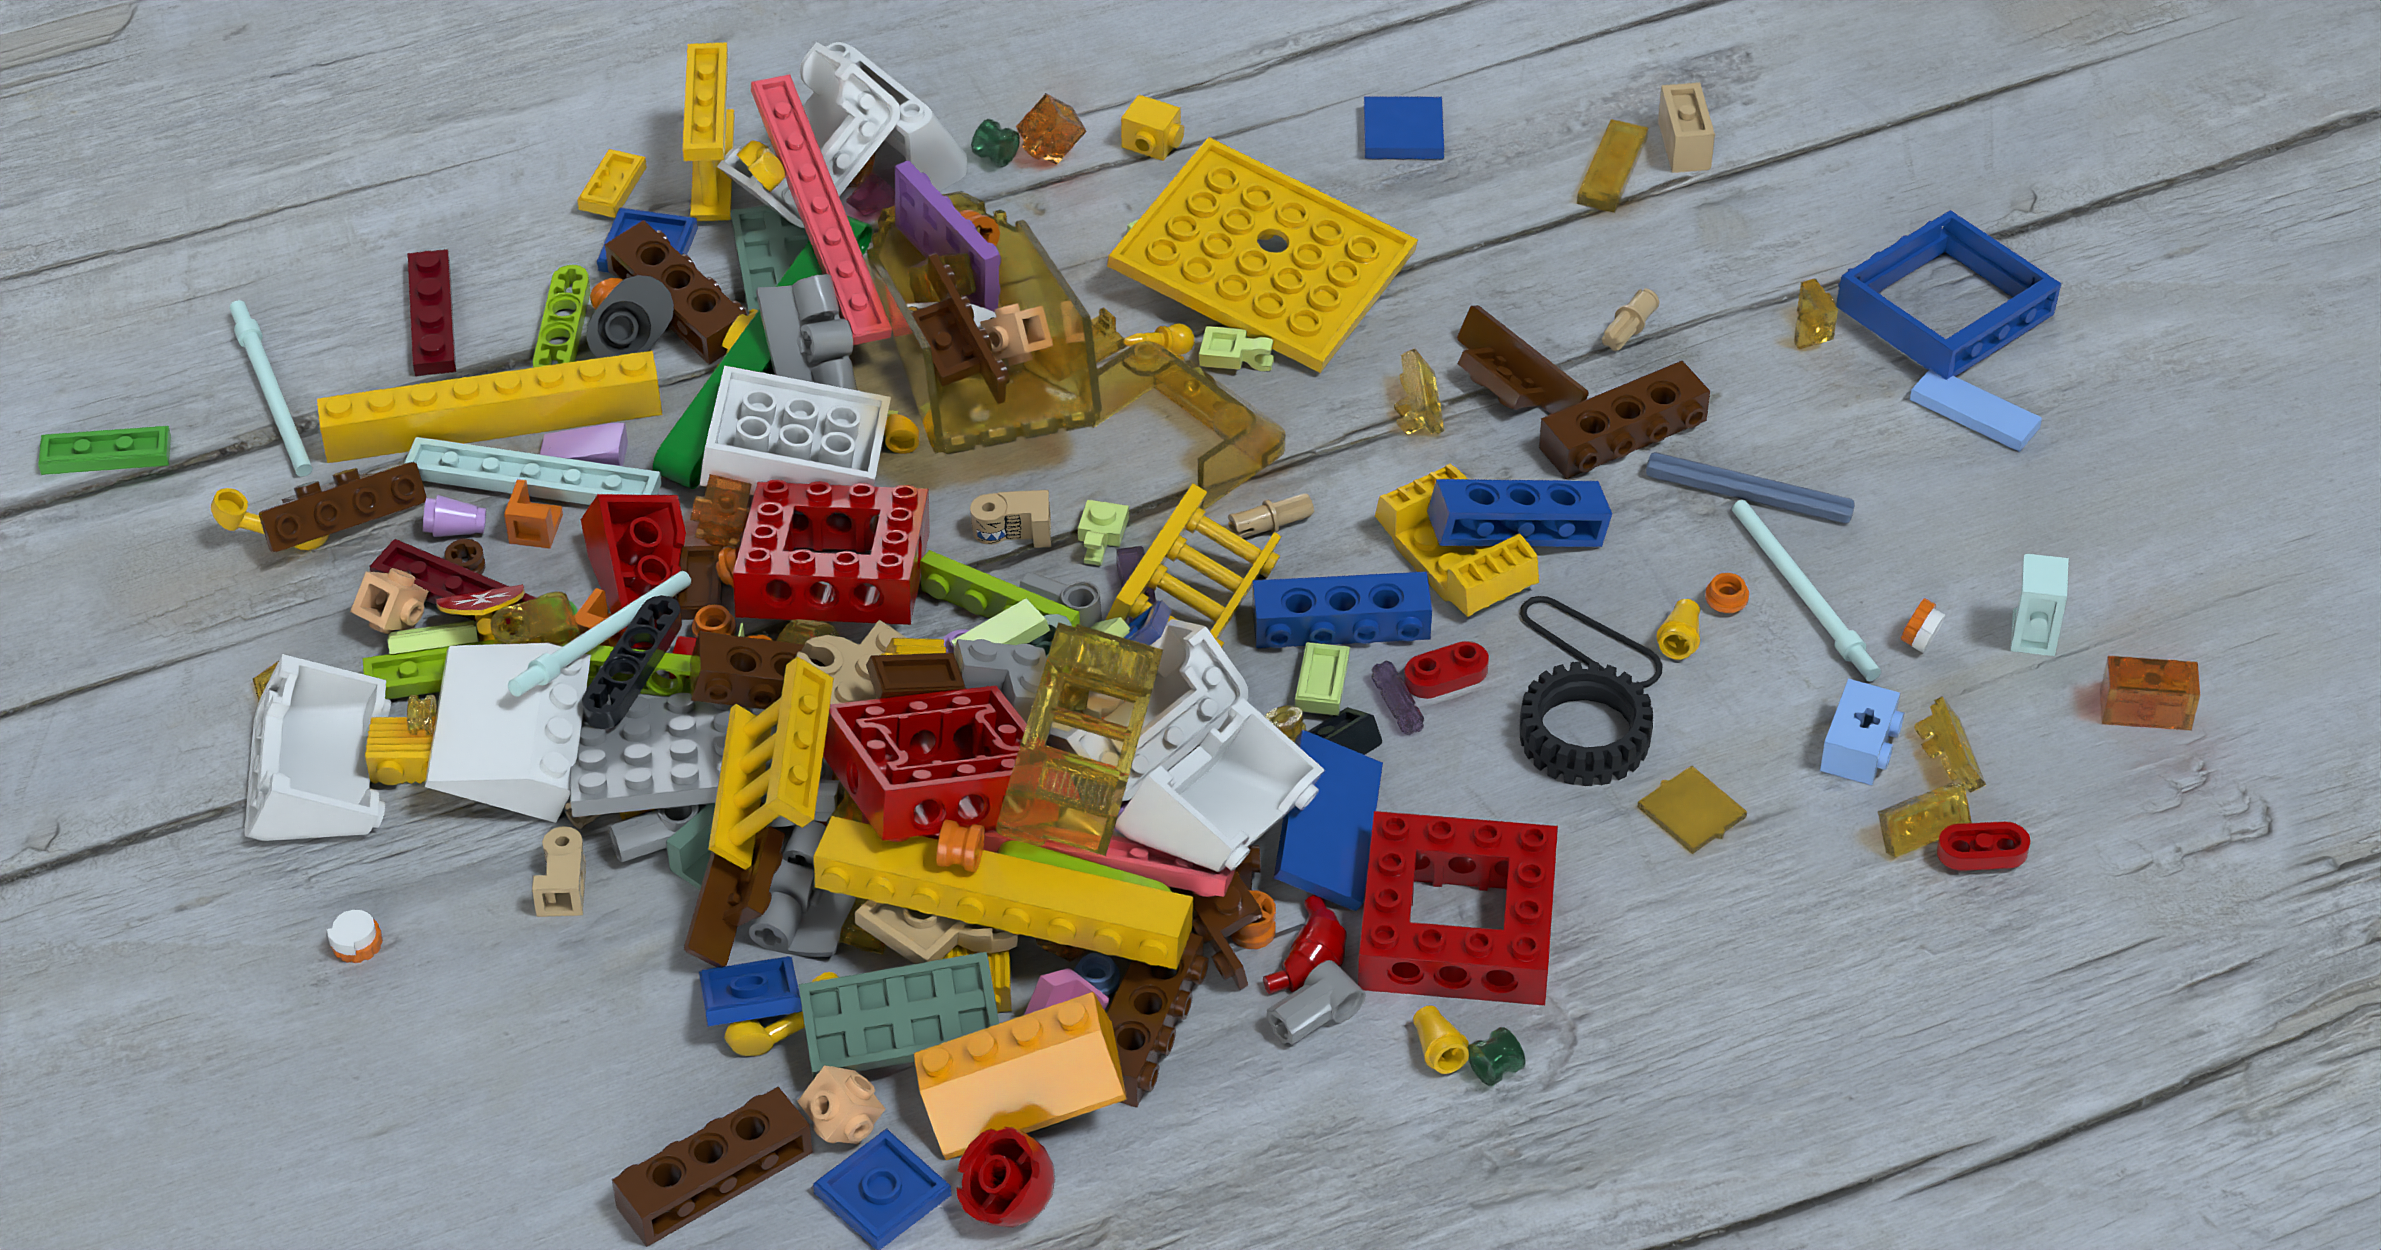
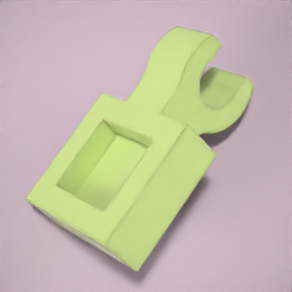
M1206 326L1199 351V364L1203 367L1240 370L1242 361H1244L1256 370L1270 371L1274 362V355H1270L1273 340L1266 337L1247 338V330Z
M1087 500L1078 526V541H1084V547L1087 548L1084 557L1085 564L1101 566L1107 545L1120 547L1129 520L1128 505Z

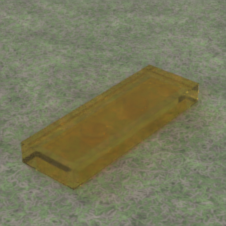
M1610 120L1578 191L1577 204L1613 213L1616 212L1648 139L1649 128L1618 120Z

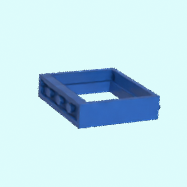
M1949 210L1933 221L1929 220L1923 227L1913 233L1902 236L1896 243L1883 251L1874 253L1868 260L1858 266L1849 268L1848 272L1841 276V281L1838 283L1839 291L1836 307L1927 370L1931 369L1947 380L1952 376L1956 377L2053 316L2062 283ZM1944 252L2013 297L1947 339L1878 293Z

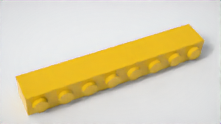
M653 351L317 398L320 431L327 463L409 452L416 437L465 444L662 415Z
M831 817L814 853L815 888L864 898L877 903L908 908L925 914L952 918L969 924L1005 930L1013 934L1049 940L1062 945L1093 950L1105 955H1115L1137 960L1150 965H1159L1177 970L1192 930L1193 897L986 850L982 852L981 861L976 872L966 871L959 864H952L949 867L937 866V839L915 836L902 842L882 841L870 824L839 817Z

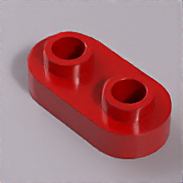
M1462 641L1414 656L1405 666L1404 685L1412 695L1429 699L1478 684L1488 674V652L1480 644Z
M2013 822L1952 824L1944 828L1939 835L1937 856L1945 866L1960 871L2015 868L2026 861L2031 840L2028 832L2022 826Z

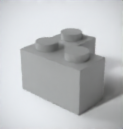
M957 639L954 656L966 689L996 685L1042 744H1046L1059 698L1044 648L1035 647L1030 644L1010 645L993 643L985 639L974 641Z

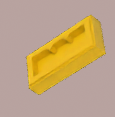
M609 149L577 199L579 210L615 218L619 208L623 207L646 170V157Z

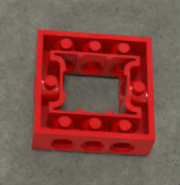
M783 480L757 482L733 571L735 618L877 623L881 620L885 624L911 625L921 577L920 560L926 553L930 533L929 489L915 488L911 485L876 487L867 483H858L852 486L830 485L822 481L810 484L787 483ZM794 511L802 512L805 515L795 514ZM835 513H843V514H845V515H847V516H846V517H842V516H838V515L835 514ZM794 547L814 548V551H822L823 549L856 550V552L865 553L866 550L871 551V555L856 554L851 551H842L838 553H815L806 549H799L794 551ZM820 582H827V583H829L830 585H824V584H821ZM864 584H871L874 587L865 586Z
M996 685L830 704L823 757L882 841L902 842L915 836L931 834L939 836L945 820L956 821L960 827L969 828L973 824L984 826L985 831L1002 825L1017 823L1035 825L1040 823L1041 820L1059 818L1063 769Z
M1374 811L1359 950L1358 985L1364 991L1545 1006L1558 826ZM1414 882L1433 883V887H1442V884L1479 887L1480 891H1488V888L1507 889L1504 930L1411 922Z

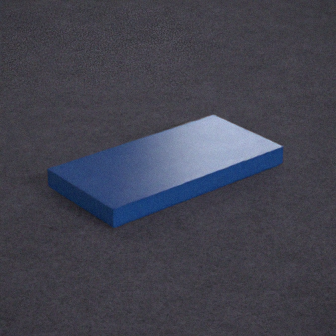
M1302 730L1296 737L1295 744L1325 771L1314 785L1319 789V792L1308 806L1302 811L1295 806L1283 817L1273 878L1357 911L1364 900L1374 811L1377 809L1383 763Z

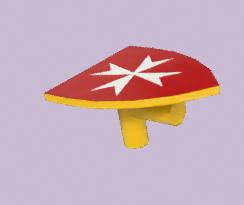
M521 584L436 599L437 608L441 612L457 615H475L479 641L497 639L492 612L517 602L523 598L525 591L524 585Z

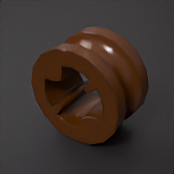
M459 539L447 546L444 552L445 560L481 575L484 573L486 568L483 547L479 542L472 539ZM465 558L468 559V561H466V562H463V561H462V559H465Z

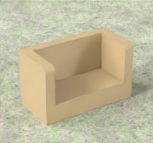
M1700 82L1661 85L1658 124L1672 173L1710 170L1715 132Z

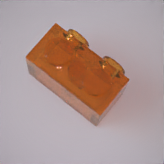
M2119 656L2107 657L2100 688L2102 724L2192 731L2200 699L2198 662Z

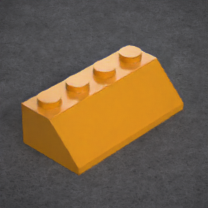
M1094 992L914 1053L919 1091L941 1152L946 1160L963 1155L968 1145L983 1131L989 1129L998 1131L1003 1128L1006 1129L1005 1127H1013L1022 1132L1029 1133L1127 1099L1113 1025Z

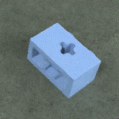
M1848 679L1824 742L1820 771L1873 785L1878 769L1887 770L1893 750V744L1888 743L1889 738H1898L1905 713L1897 711L1900 692Z

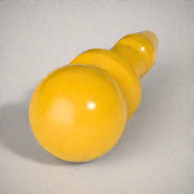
M1179 323L1169 327L1159 326L1155 332L1136 333L1123 340L1126 346L1134 349H1155L1160 355L1168 353L1175 355L1186 354L1191 351L1195 342L1192 330L1188 326Z

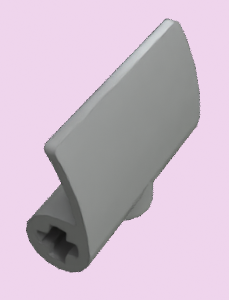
M828 274L811 276L801 279L791 286L758 287L756 289V296L774 374L858 391L852 363L848 356L851 355L853 350L852 331L848 321L845 318L840 319L839 317L840 311L832 276Z
M813 820L803 828L798 825L794 827L783 852L782 863L772 879L769 890L772 894L770 905L762 916L753 919L749 929L751 939L763 948L792 955L826 957L833 956L839 946L859 897L815 888L814 853L826 830V826Z

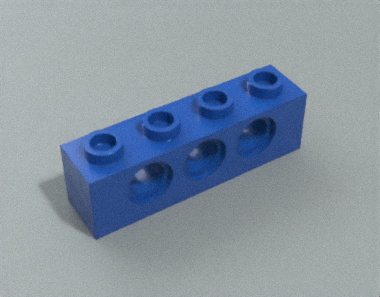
M1436 479L1427 510L1440 546H1494L1520 533L1530 546L1602 547L1612 518L1611 509L1599 481Z
M1427 572L1253 580L1252 611L1256 648L1306 646V642L1335 645L1431 640L1432 604Z

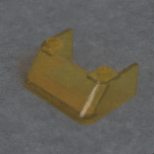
M1150 341L1136 343L1086 376L1088 425L1092 428L1152 388H1155L1223 439L1221 443L1198 458V487L1207 491L1200 506L1203 510L1273 463L1285 452L1286 434L1278 423L1195 363L1160 344Z

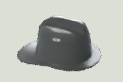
M636 275L624 279L614 287L598 306L587 324L586 339L590 351L596 358L648 351L666 330L673 317L674 304L670 291L661 281L651 276Z

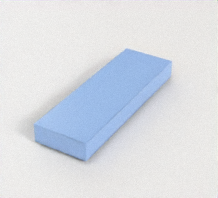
M1931 369L1911 389V401L2018 452L2024 448L2041 426L2042 417L1955 376L1946 380Z

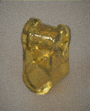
M550 592L533 600L503 607L492 616L490 622L491 631L495 637L494 644L550 643L563 647L581 635L568 596L563 592ZM506 618H510L511 624L507 625Z

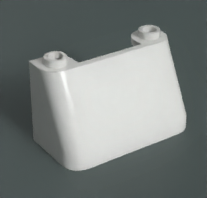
M816 42L800 64L799 73L801 80L814 92L803 105V108L837 193L840 196L896 126L900 118V108L895 98L854 62ZM742 143L734 146L726 154L725 160H722L717 167L786 220L800 228H805L786 179L784 178L774 190L769 192L748 170V166L736 155L747 144ZM771 145L770 149L776 156L773 146Z
M835 42L826 46L854 62L898 102L900 118L885 141L904 155L906 161L909 160L921 173L924 172L939 192L965 177L967 173L966 153L927 105L854 47L842 42Z
M1175 619L1170 620L1166 624L1162 636L1147 647L1148 659L1158 675L1093 728L1090 727L1080 714L1071 711L1056 713L1046 743L1048 747L1107 797L1118 801L1132 799L1148 774L1160 765L1168 771L1200 745L1211 729L1215 728L1218 730L1229 715L1227 712L1234 704L1242 698L1246 701L1248 699V686L1244 678L1206 626Z
M282 654L259 700L254 718L245 819L246 837L260 841L354 836L367 835L372 827L379 828L385 812V802L379 800V792L377 790L369 789L370 778L365 760L369 724H371L370 718L389 716L391 701L385 699L386 680Z
M1242 698L1227 712L1229 715L1219 730L1211 729L1202 743L1167 772L1160 765L1148 774L1115 822L1114 827L1125 837L1135 842L1220 872L1225 867L1233 871L1247 857L1250 852L1248 847L1295 806L1301 811L1308 806L1319 792V789L1314 785L1325 770Z

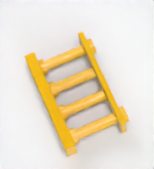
M727 42L687 44L682 150L684 161H693L690 217L697 218V221L731 220L732 179L717 167L722 160H725L726 154L734 147L735 112L734 109H726L728 80Z
M1192 483L1117 595L1105 620L1121 617L1126 621L1129 616L1135 619L1153 605L1148 602L1149 597L1144 594L1149 587L1154 591L1160 588L1215 621L1216 623L1210 633L1222 648L1225 642L1221 641L1219 637L1253 586V580H1257L1260 574L1267 578L1280 558V555L1275 553L1274 550L1282 536L1274 532L1263 550L1206 517V511L1201 509L1200 506L1207 491ZM1186 530L1192 534L1196 530L1253 564L1245 578H1242L1187 545V539L1182 537ZM1167 558L1173 562L1176 559L1180 560L1232 591L1234 595L1227 606L1220 605L1167 573L1168 568L1163 565ZM1170 615V617H1169V619H1168V622H1169L1170 620H1172V619H1175V620H1178V619H1176V618H1174L1173 616Z
M798 656L786 665L782 697L757 716L738 704L730 708L708 849L744 870L749 868L752 863L756 833L781 815L803 828L813 821L815 817L834 678ZM777 724L776 732L771 735L772 727ZM772 759L771 768L765 771L766 762ZM767 794L766 803L760 807L761 798Z

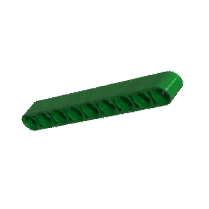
M847 216L861 253L864 255L871 242L873 228L865 222ZM810 240L776 287L791 286L801 279L823 275ZM760 309L658 448L653 461V471L660 472V476L690 489H695L700 484L705 445L724 366L775 375Z

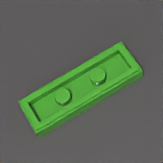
M169 426L41 435L38 462L41 475L169 466L170 429Z

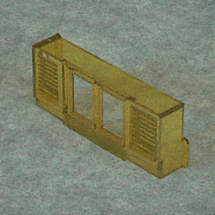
M1058 622L996 825L998 834L1036 846H1042L1046 843V839H1050L1106 856L1120 811L1163 649L1077 624L1076 627ZM1067 683L1134 703L1128 727L1057 706L1063 684ZM1052 721L1123 742L1117 766L1046 746Z

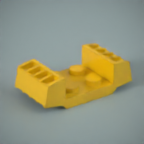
M1451 463L1422 478L1413 480V482L1398 487L1392 492L1379 496L1375 517L1392 537L1396 549L1417 572H1427L1428 583L1445 602L1451 601L1467 617L1483 608H1488L1489 605L1499 600H1504L1516 592H1521L1522 589L1539 583L1537 554L1520 533L1494 546L1439 545L1427 513L1436 479H1468Z

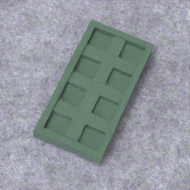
M767 205L730 210L748 315L749 310H759L756 289L758 287H776L809 241L805 228L792 224Z
M987 952L799 984L813 1078L817 1076L824 1065L856 1070L858 1072L915 1062V1052L999 1024Z

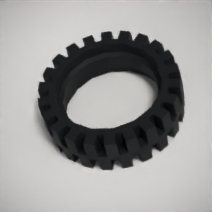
M1577 661L1571 662L1569 671L1565 669L1563 664L1554 666L1552 674L1547 670L1539 675L1538 682L1533 680L1530 683L1528 692H1525L1522 700L1520 742L1521 746H1524L1525 755L1528 760L1534 758V766L1541 771L1547 767V776L1555 780L1561 773L1564 774V783L1574 785L1576 777L1582 778V786H1593L1594 778H1598L1601 785L1610 784L1612 774L1618 781L1627 777L1628 769L1634 772L1639 767L1640 760H1645L1648 748H1650L1653 729V707H1651L1649 695L1644 694V687L1638 681L1632 684V676L1625 671L1617 677V668L1607 664L1605 670L1600 671L1599 662L1589 661L1588 669H1582L1581 662ZM1589 700L1606 704L1620 712L1629 723L1630 728L1622 739L1608 745L1583 747L1566 743L1552 735L1543 724V717L1551 708L1565 702Z

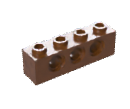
M643 220L605 244L608 271L615 278L624 280L636 275L651 276L666 286L671 293L674 304L673 317L668 327L706 363L710 365L727 354L728 349L722 346L723 340L739 315L744 314L748 316L745 309L738 301H731L721 291L718 283L713 278H706L696 269L694 262L687 254H680L671 246L670 241L662 231H655Z
M1683 360L1541 418L1539 449L1565 479L1583 472H1589L1597 466L1616 458L1625 457L1635 450L1652 443H1658L1671 435L1688 428H1694L1700 423L1707 421L1710 390Z
M699 631L690 659L691 701L732 706L738 704L741 707L765 710L782 697L786 665L795 659L798 651H802L804 644ZM809 658L814 664L826 667L821 661Z
M1190 933L1177 970L1159 965H1150L1137 960H1132L1106 1013L1113 1025L1127 1099L1120 1103L1137 1108L1145 1090L1151 1092L1156 1085L1160 1069L1158 1062L1162 1054L1167 1056L1170 1054L1175 1042V1026L1178 1019L1185 1020L1188 1016L1193 999L1191 991L1195 983L1199 985L1203 983L1208 970L1209 958L1203 956V936Z
M779 1086L763 1095L754 1096L744 1106L722 1118L711 1120L703 1129L681 1141L670 1143L660 1153L640 1164L627 1167L620 1175L613 1178L612 1185L616 1208L644 1245L648 1247L812 1154L810 1124Z

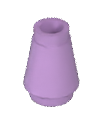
M437 495L436 499L426 498L423 532L433 533V537L475 533L484 534L486 508H480Z

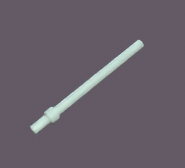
M234 301L230 305V311L236 323L234 332L238 342L246 348L296 474L301 477L307 476L312 472V466L261 343L263 335L258 322L251 319L244 301Z
M1737 501L1732 507L1733 513L1835 640L1834 646L1843 659L1848 662L1851 661L1867 681L1877 679L1881 674V669L1865 651V642L1856 631L1849 630L1747 501Z
M685 571L678 572L554 653H544L529 663L526 671L508 682L509 691L518 697L537 684L546 685L560 675L562 668L627 627L646 600L660 595L673 597L691 585L689 574Z

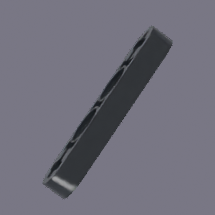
M660 595L654 596L642 604L583 695L584 717L590 726L598 729H607L618 725L623 720L681 629V609L676 599ZM654 619H655V620H658L657 623H656V624H657V629L655 628ZM639 642H649L654 645L646 651L631 649L634 644ZM619 672H630L634 674V676L627 681H616L612 679V677ZM608 694L610 695L611 705L607 704L609 701Z

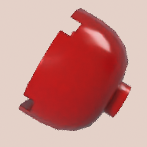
M1005 1127L1006 1129L1003 1128L998 1131L989 1129L983 1131L968 1145L960 1159L958 1172L963 1173L962 1189L956 1187L957 1198L964 1211L975 1220L988 1225L1013 1228L1034 1220L1046 1208L1052 1197L1055 1185L1054 1165L1045 1147L1025 1132L1013 1127Z

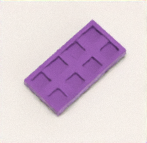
M909 160L896 165L895 226L927 260L928 255L937 253L943 266L948 264L951 267L957 282L956 289L962 297L966 296L972 305L995 312L994 309H998V295L1001 293L999 285L1001 257L996 246L993 243H988L977 232L973 222L965 219L954 208L949 197L943 196L932 185L929 177L924 172L921 173Z

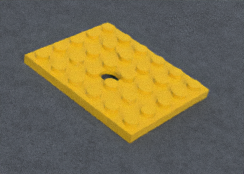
M1208 137L1109 254L1107 267L1229 328L1247 330V337L1270 338L1273 340V350L1321 373L1416 251L1418 239ZM1274 235H1277L1287 242V246L1284 251L1273 253L1262 249L1257 240H1269Z

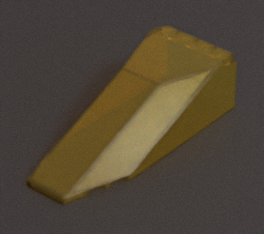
M963 191L942 194L949 197L958 212L963 210L976 211L981 215L994 219L999 226L1000 237L996 248L1001 257V264L999 265L1001 293L998 295V308L1018 303L1020 311L1043 305L1053 346L1032 351L1033 360L1009 366L1007 358L1001 359L1008 370L1010 383L1006 384V402L997 404L981 373L944 387L939 383L934 373L931 347L906 305L934 302L931 296H938L928 279V260L895 226V203L884 205L878 219L879 233H873V248L867 249L868 263L891 325L892 334L927 438L934 453L943 452L946 456L975 450V445L981 444L982 448L1016 442V437L1022 436L1026 440L1056 434L1058 429L1064 428L1065 431L1095 426V422L1100 421L1099 412L1102 411L1091 317L1027 222L1024 220L1015 221V226L1007 223L1006 212L1001 209L993 211V217L986 213L984 201Z

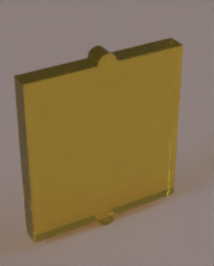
M1690 766L1669 781L1662 780L1660 787L1639 800L1637 806L1691 854H1694L1716 838L1723 839L1724 833L1747 817V811L1694 766Z

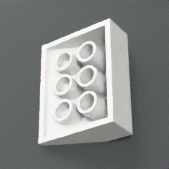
M724 366L705 445L700 485L754 495L757 482H767L770 480H783L787 483L801 484L822 481L830 485L851 486L858 483H867L874 486L891 397Z
M550 643L449 646L446 654L425 787L556 823L571 795L570 767L576 764L583 717L582 698L587 687L591 655H582L562 668L560 675L546 685L537 684L517 697L509 691L508 682L526 671L531 661L544 653L552 654L560 649L561 646Z

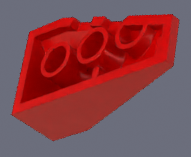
M597 494L580 520L588 558L601 590L605 591L607 605L613 615L681 571L679 563L681 549L685 544L686 530L678 495ZM654 619L655 628L657 629V624H656V623H657L658 620H655V619ZM627 627L619 631L620 636L623 635ZM639 642L634 644L631 649L649 650L654 645L649 642Z

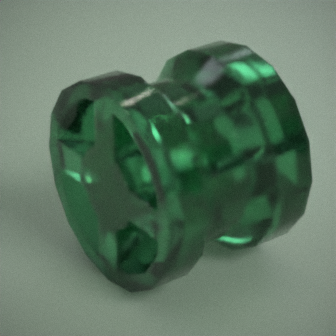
M989 118L984 120L976 129L971 142V150L973 154L982 158L988 156L993 164L1004 167L1015 157L1019 149L1020 135L1011 128L1002 129L999 122Z
M1505 1027L1493 1030L1486 1041L1476 1040L1467 1046L1469 1051L1468 1061L1477 1077L1487 1086L1498 1084L1503 1079V1074L1507 1072L1516 1073L1526 1065L1525 1054L1519 1041Z

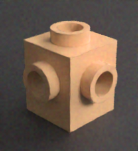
M1018 303L994 309L996 318L980 322L981 328L983 327L989 335L992 344L991 352L995 360L1007 358L1009 366L1033 360L1032 351L1053 346L1043 305L1020 311Z
M391 568L389 573L366 571L350 612L369 621V627L385 634H390V632L395 630L414 629L416 623H418L423 615L424 602L429 591L414 584L415 577L402 570Z
M825 1065L797 1101L813 1121V1129L816 1134L829 1143L842 1142L859 1145L872 1132L875 1122L885 1111V1107L874 1095V1086L866 1078L859 1075L856 1070Z

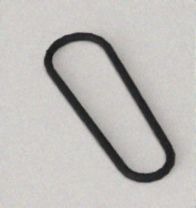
M1547 596L1531 597L1521 606L1520 615L1526 624L1588 665L1589 661H1595L1531 620L1527 615L1528 607L1538 602L1548 603L1648 655L1656 665V672L1647 681L1639 682L1644 688L1657 682L1662 675L1663 664L1659 656L1651 649ZM1599 664V670L1604 671L1605 668Z

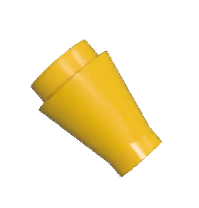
M1691 599L1677 601L1673 611L1657 631L1656 637L1659 648L1669 658L1685 659L1693 654L1700 645V607L1695 601Z
M1429 1005L1420 1008L1413 1016V1023L1417 1028L1426 1064L1442 1074H1449L1459 1070L1465 1065L1469 1057V1042L1467 1038L1441 1015L1437 1007Z

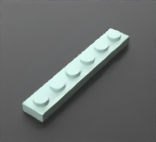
M421 437L415 438L404 464L408 462L417 463L422 481L512 494L517 479L527 481L529 496L591 505L597 494L657 495L662 484L660 472Z

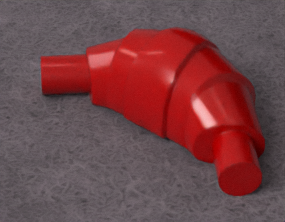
M1312 895L1305 900L1304 906L1309 913V917L1292 943L1288 957L1282 963V971L1263 976L1264 986L1268 994L1287 988L1291 992H1295L1304 986V982L1310 972L1325 961L1332 960L1339 967L1343 964L1347 933L1340 925L1335 913L1326 908L1321 897Z

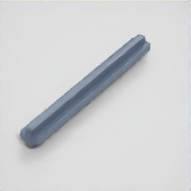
M1657 452L1651 453L1647 462L1646 474L1652 478L1845 524L1849 523L1853 516L1855 503L1851 498Z

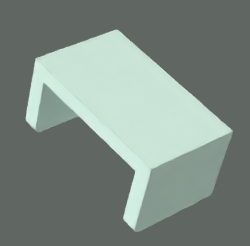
M2035 554L2024 555L2022 586L2018 606L2013 609L2011 651L2055 656L2067 600L2069 558Z

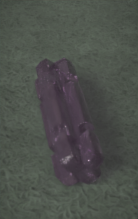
M1387 660L1381 664L1376 663L1372 667L1373 674L1371 678L1376 687L1382 690L1380 694L1393 717L1399 719L1397 724L1401 731L1406 735L1422 731L1424 728V716L1420 709L1414 706L1416 702L1402 678L1397 676L1399 673L1394 664Z

